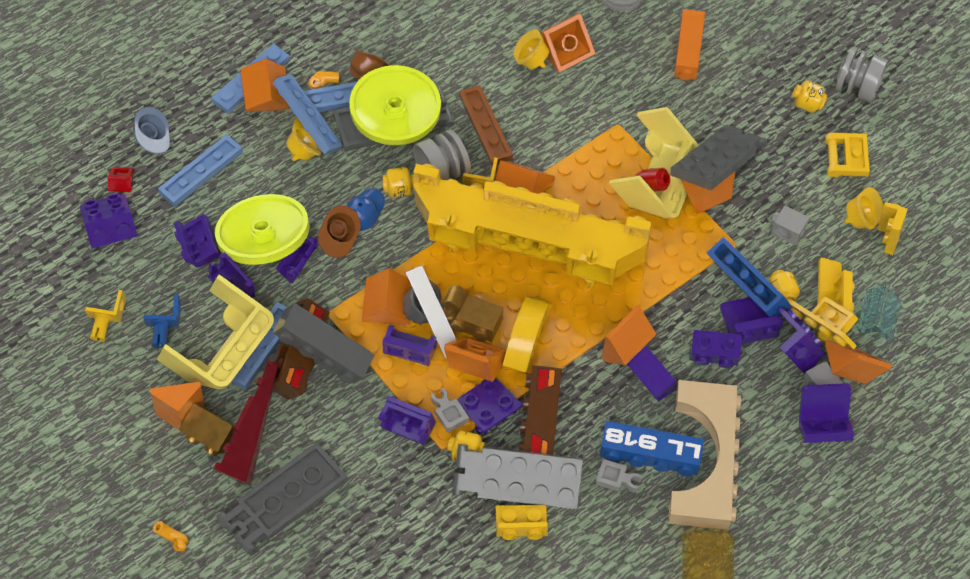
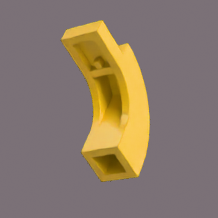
M538 297L525 298L512 330L503 366L527 372L533 359L540 331L550 313L552 304L546 303L544 299Z

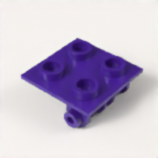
M496 377L493 382L484 380L457 399L467 416L476 424L474 428L479 435L482 433L487 434L490 428L498 426L499 422H504L506 417L512 413L516 414L517 410L523 406Z

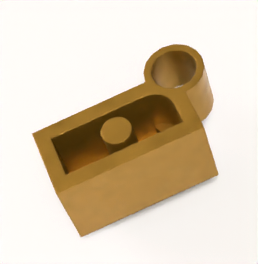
M450 286L443 301V306L451 311L447 319L451 329L456 332H465L473 335V337L480 341L486 340L492 343L503 320V307L468 295L466 290L460 286Z
M193 403L179 430L186 433L185 439L196 445L201 442L206 445L205 451L217 457L219 453L224 455L225 451L223 448L226 443L230 442L234 425L206 408Z

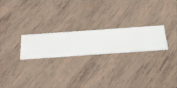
M421 265L406 272V275L445 358H447L444 350L445 344L456 340Z

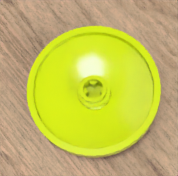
M384 66L370 71L360 78L350 95V115L354 125L364 136L381 144L405 145L418 141L433 130L440 117L441 98L436 85L424 73L406 66Z
M277 194L259 195L242 200L224 212L216 224L215 238L219 250L222 253L225 252L234 262L249 265L266 264L280 260L297 250L307 238L310 224L305 208L295 199Z

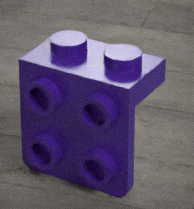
M115 193L107 196L105 199L88 200L80 206L92 249L137 237L133 217L125 194Z
M749 297L721 304L720 311L729 334L741 335V345L779 337L783 324L781 316L768 317Z
M780 306L777 310L797 330L780 348L805 374L826 355L820 348L823 343L790 308L785 311Z
M850 384L806 385L802 388L798 424L804 443L853 440L854 431L849 420L852 391Z

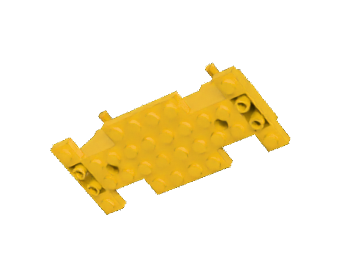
M416 164L413 172L416 206L427 222L429 240L448 245L451 253L452 250L453 253H457L459 248L475 251L477 243L567 265V275L585 280V285L588 287L590 284V288L594 287L595 283L613 286L617 276L638 265H645L652 222L647 221L643 217L628 216L626 225H623L618 220L607 221L599 219L594 214H580V204L571 199L565 198L561 200L553 198V196L547 193L537 194L530 192L523 187L512 188L499 181H486L483 190L480 186L462 185L453 179L442 180L440 179V170L433 165Z

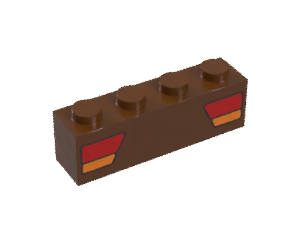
M309 298L296 303L328 324L327 319L330 313L328 310ZM281 342L274 360L279 366L273 391L286 399H293L303 395L306 391L309 374L314 368V359L303 356L297 348Z
M532 365V374L527 373L525 388H530L529 396H524L523 411L528 412L527 420L522 419L520 431V434H525L524 443L519 442L518 451L553 455L562 368Z

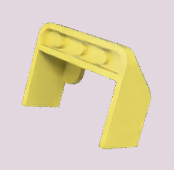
M668 107L637 113V117L649 130L645 139V145L653 157L648 169L665 168L670 175L671 167L698 147V143ZM671 175L670 184L665 191L654 192L641 176L614 179L609 182V185L629 207L665 219L676 218L679 215L687 195L681 180Z
M218 275L210 292L228 304L223 313V321L229 328L234 330L208 366L198 359H186L167 344L163 347L157 360L189 383L200 382L201 386L224 389L231 383L274 323V317L268 309L221 275Z

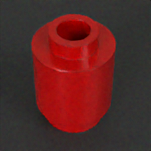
M665 168L643 169L636 174V176H641L654 192L665 191L671 181L670 175Z

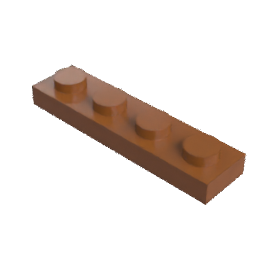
M478 85L459 91L460 100L491 166H493L494 157L498 158L497 165L500 163V160H513L512 151L481 86Z

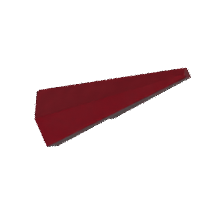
M267 360L263 376L259 377L256 382L258 388L255 396H249L234 426L230 442L226 443L223 448L225 454L222 462H216L214 470L218 473L249 486L252 484L279 366L278 363Z

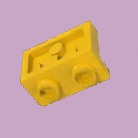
M888 202L884 203L877 230L885 232L882 241L883 244H886L884 253L893 255L908 209Z
M546 505L496 506L497 537H502L504 540H514L519 536H528L529 539L537 540L547 536Z

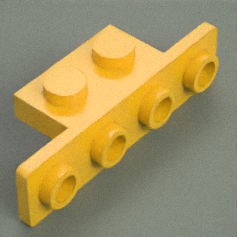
M820 258L818 261L817 305L826 296L853 313L852 293L855 286L854 282H852L853 272L842 271V264L840 262ZM817 327V338L821 342L826 343L827 340L835 342L832 339L833 336L830 338L825 337Z
M826 296L812 312L790 298L787 300L791 304V310L800 320L804 318V322L811 328L815 329L818 327V330L827 338L833 336L832 339L843 348L845 345L853 350L857 347L846 335L858 320L855 314Z

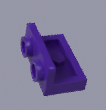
M205 214L185 225L179 221L174 222L176 229L174 234L177 241L181 244V256L186 263H191L198 268L221 255L209 217Z
M694 330L689 360L702 366L709 365V363H718V366L722 368H732L733 365L737 366L741 355L742 336Z

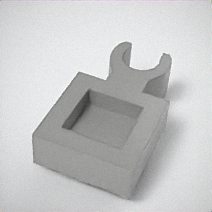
M441 388L443 398L438 399L431 393V401L435 406L439 407L435 409V415L448 433L468 423L469 417L458 400L449 401L447 391Z
M603 459L595 485L617 492L620 491L621 486H624L631 492H638L639 486L633 485L631 481L641 482L642 476L637 473L627 474V466Z

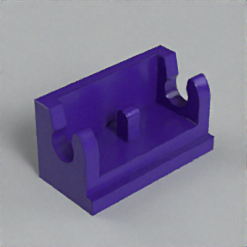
M225 252L219 256L220 262L217 266L212 262L209 264L208 278L213 283L218 275H221L251 298L255 296L254 283Z
M390 324L382 341L383 353L429 366L437 346L436 337L431 336L430 340L413 336L396 331L394 329L395 325Z
M647 346L641 349L627 364L658 402L676 391V380Z
M390 396L387 397L378 418L382 421L380 424L381 428L424 446L436 424V420L431 412Z

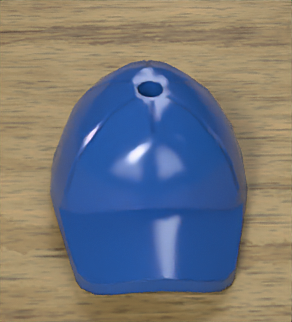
M370 188L349 201L347 207L352 208L360 218V231L368 230L376 223L384 207L385 198L381 191Z

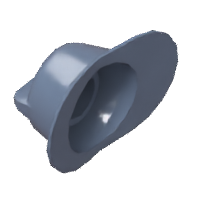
M145 107L136 113L133 136L143 149L153 154L164 153L169 148V125L163 113L155 108Z

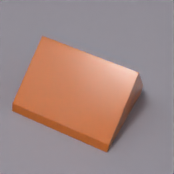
M581 13L542 31L543 41L549 48L547 59L558 72L596 54Z
M266 58L241 68L245 112L291 109L273 84L278 77L286 76L284 66Z
M500 160L494 181L502 182L512 188L523 187L530 192L539 194L543 193L555 180V176L518 163Z
M735 171L711 191L680 179L697 214L732 199Z
M391 268L366 278L362 322L410 325V320L406 319V315L403 314L404 296L412 287L409 279Z
M638 305L605 337L601 356L604 361L626 366L656 335Z
M467 336L449 342L444 347L450 368L491 382L494 381L503 365L507 351L506 349Z
M826 341L825 345L833 375L860 383H868L892 367V364L855 348L853 350L846 345L843 348L836 342Z
M200 382L150 389L156 415L178 430L193 403L205 408Z

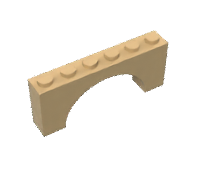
M685 380L678 381L675 412L693 417L707 429L715 444L717 462L711 475L700 485L689 490L672 491L669 502L668 524L729 530L731 522H735L736 507H732V499L737 497V484H733V476L738 474V461H734V454H738L739 439H735V432H739L740 417H736V410H740L741 395H737V386Z

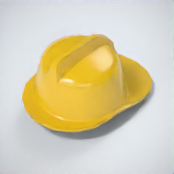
M535 29L528 31L519 39L513 54L517 64H522L528 69L533 70L539 66L542 68L546 67L545 60L549 55V48L543 41L541 33Z
M298 118L295 119L286 145L291 152L293 161L298 159L308 161L315 155H320L321 150L317 147L311 135L304 129L301 121Z
M867 187L857 197L849 201L846 205L847 216L844 222L851 223L856 229H874L880 221L883 210V202L879 193L874 188Z

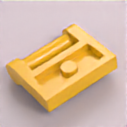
M826 134L825 143L828 145L829 155L828 176L868 177L870 168L867 134ZM837 144H843L844 165H838Z

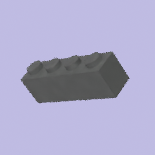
M296 303L284 309L273 331V334L278 336L281 342L297 348L303 356L314 359L322 368L336 373L346 383L354 384L362 380L375 355Z

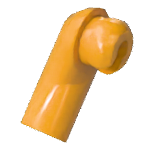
M318 71L309 79V87L313 90L322 88L327 83H339L340 73Z
M161 521L154 525L153 531L173 543L175 551L182 552L187 548L188 538L185 534Z

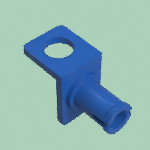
M179 294L174 296L173 316L144 315L143 320L146 326H154L152 347L159 348L160 344L161 348H163L167 344L168 328L179 327L181 310Z

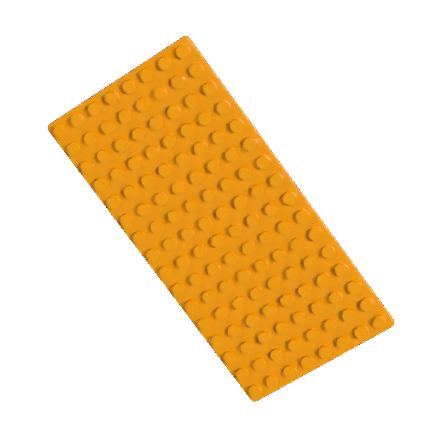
M615 125L544 171V173L555 176V180L543 193L550 194L553 198L561 200L565 198L574 200L577 204H580V214L583 215L594 214L599 219L607 221L618 220L623 225H626L628 216H640L652 222L647 258L644 266L638 265L617 276L613 286L595 283V286L590 288V284L588 287L585 285V280L567 275V265L477 243L475 251L459 248L457 253H453V250L451 253L448 245L435 242L393 270L408 278L406 272L422 265L428 280H431L438 286L442 296V304L450 286L456 285L465 289L468 295L503 307V320L492 343L486 340L482 342L506 350L525 298L538 297L544 299L546 303L552 304L550 313L540 331L533 359L527 372L502 365L496 376L519 399L530 391V388H525L527 373L532 374V365L564 368L603 341L637 305L645 312L715 262L708 256L707 252L723 237L735 248L736 243L705 211L699 214L696 213L688 194L676 218L665 219L629 207L609 185V182L614 179L636 176L641 170L648 169L652 157L620 125ZM365 288L330 310L328 317L342 334L375 354L370 367L397 399L432 413L436 424L430 437L440 449H447L450 437H456L459 431L471 432L475 429L476 424L469 418L468 423L447 433L435 415V409L439 407L432 403L431 393L436 398L441 399L443 398L441 388H444L448 393V400L452 401L458 399L485 379L450 368L438 341L429 366L384 354L382 341L390 324L362 322ZM444 307L443 312L448 319L451 311ZM410 320V325L391 324L395 325L394 329L399 332L430 340L431 336L435 337L429 323L419 325ZM452 329L456 340L465 336L476 339L473 335L465 332H456Z

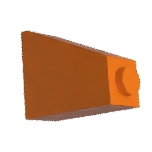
M683 9L674 77L681 80H696L705 19V12Z

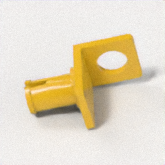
M494 157L491 177L463 173L462 184L477 185L484 190L486 181L493 182L495 179L498 158Z
M123 290L118 291L114 311L90 307L85 308L87 316L95 319L90 339L97 341L99 338V341L105 342L109 322L120 323L126 303V295Z

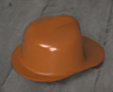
M353 48L355 54L350 61V74L359 80L374 69L391 66L373 54Z
M345 205L336 206L328 212L318 234L319 245L328 256L341 258L350 252L361 227L358 214L352 208Z

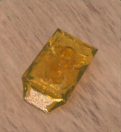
M694 530L683 533L682 579H734L735 542L733 536L722 531Z

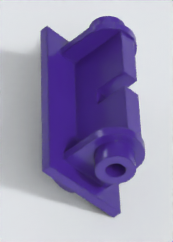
M314 237L305 239L297 250L282 258L276 270L289 283L293 284L317 248L318 241Z

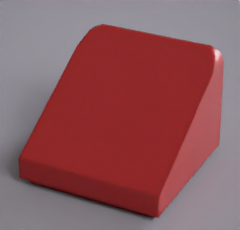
M112 167L107 177L108 191L131 192L135 169Z

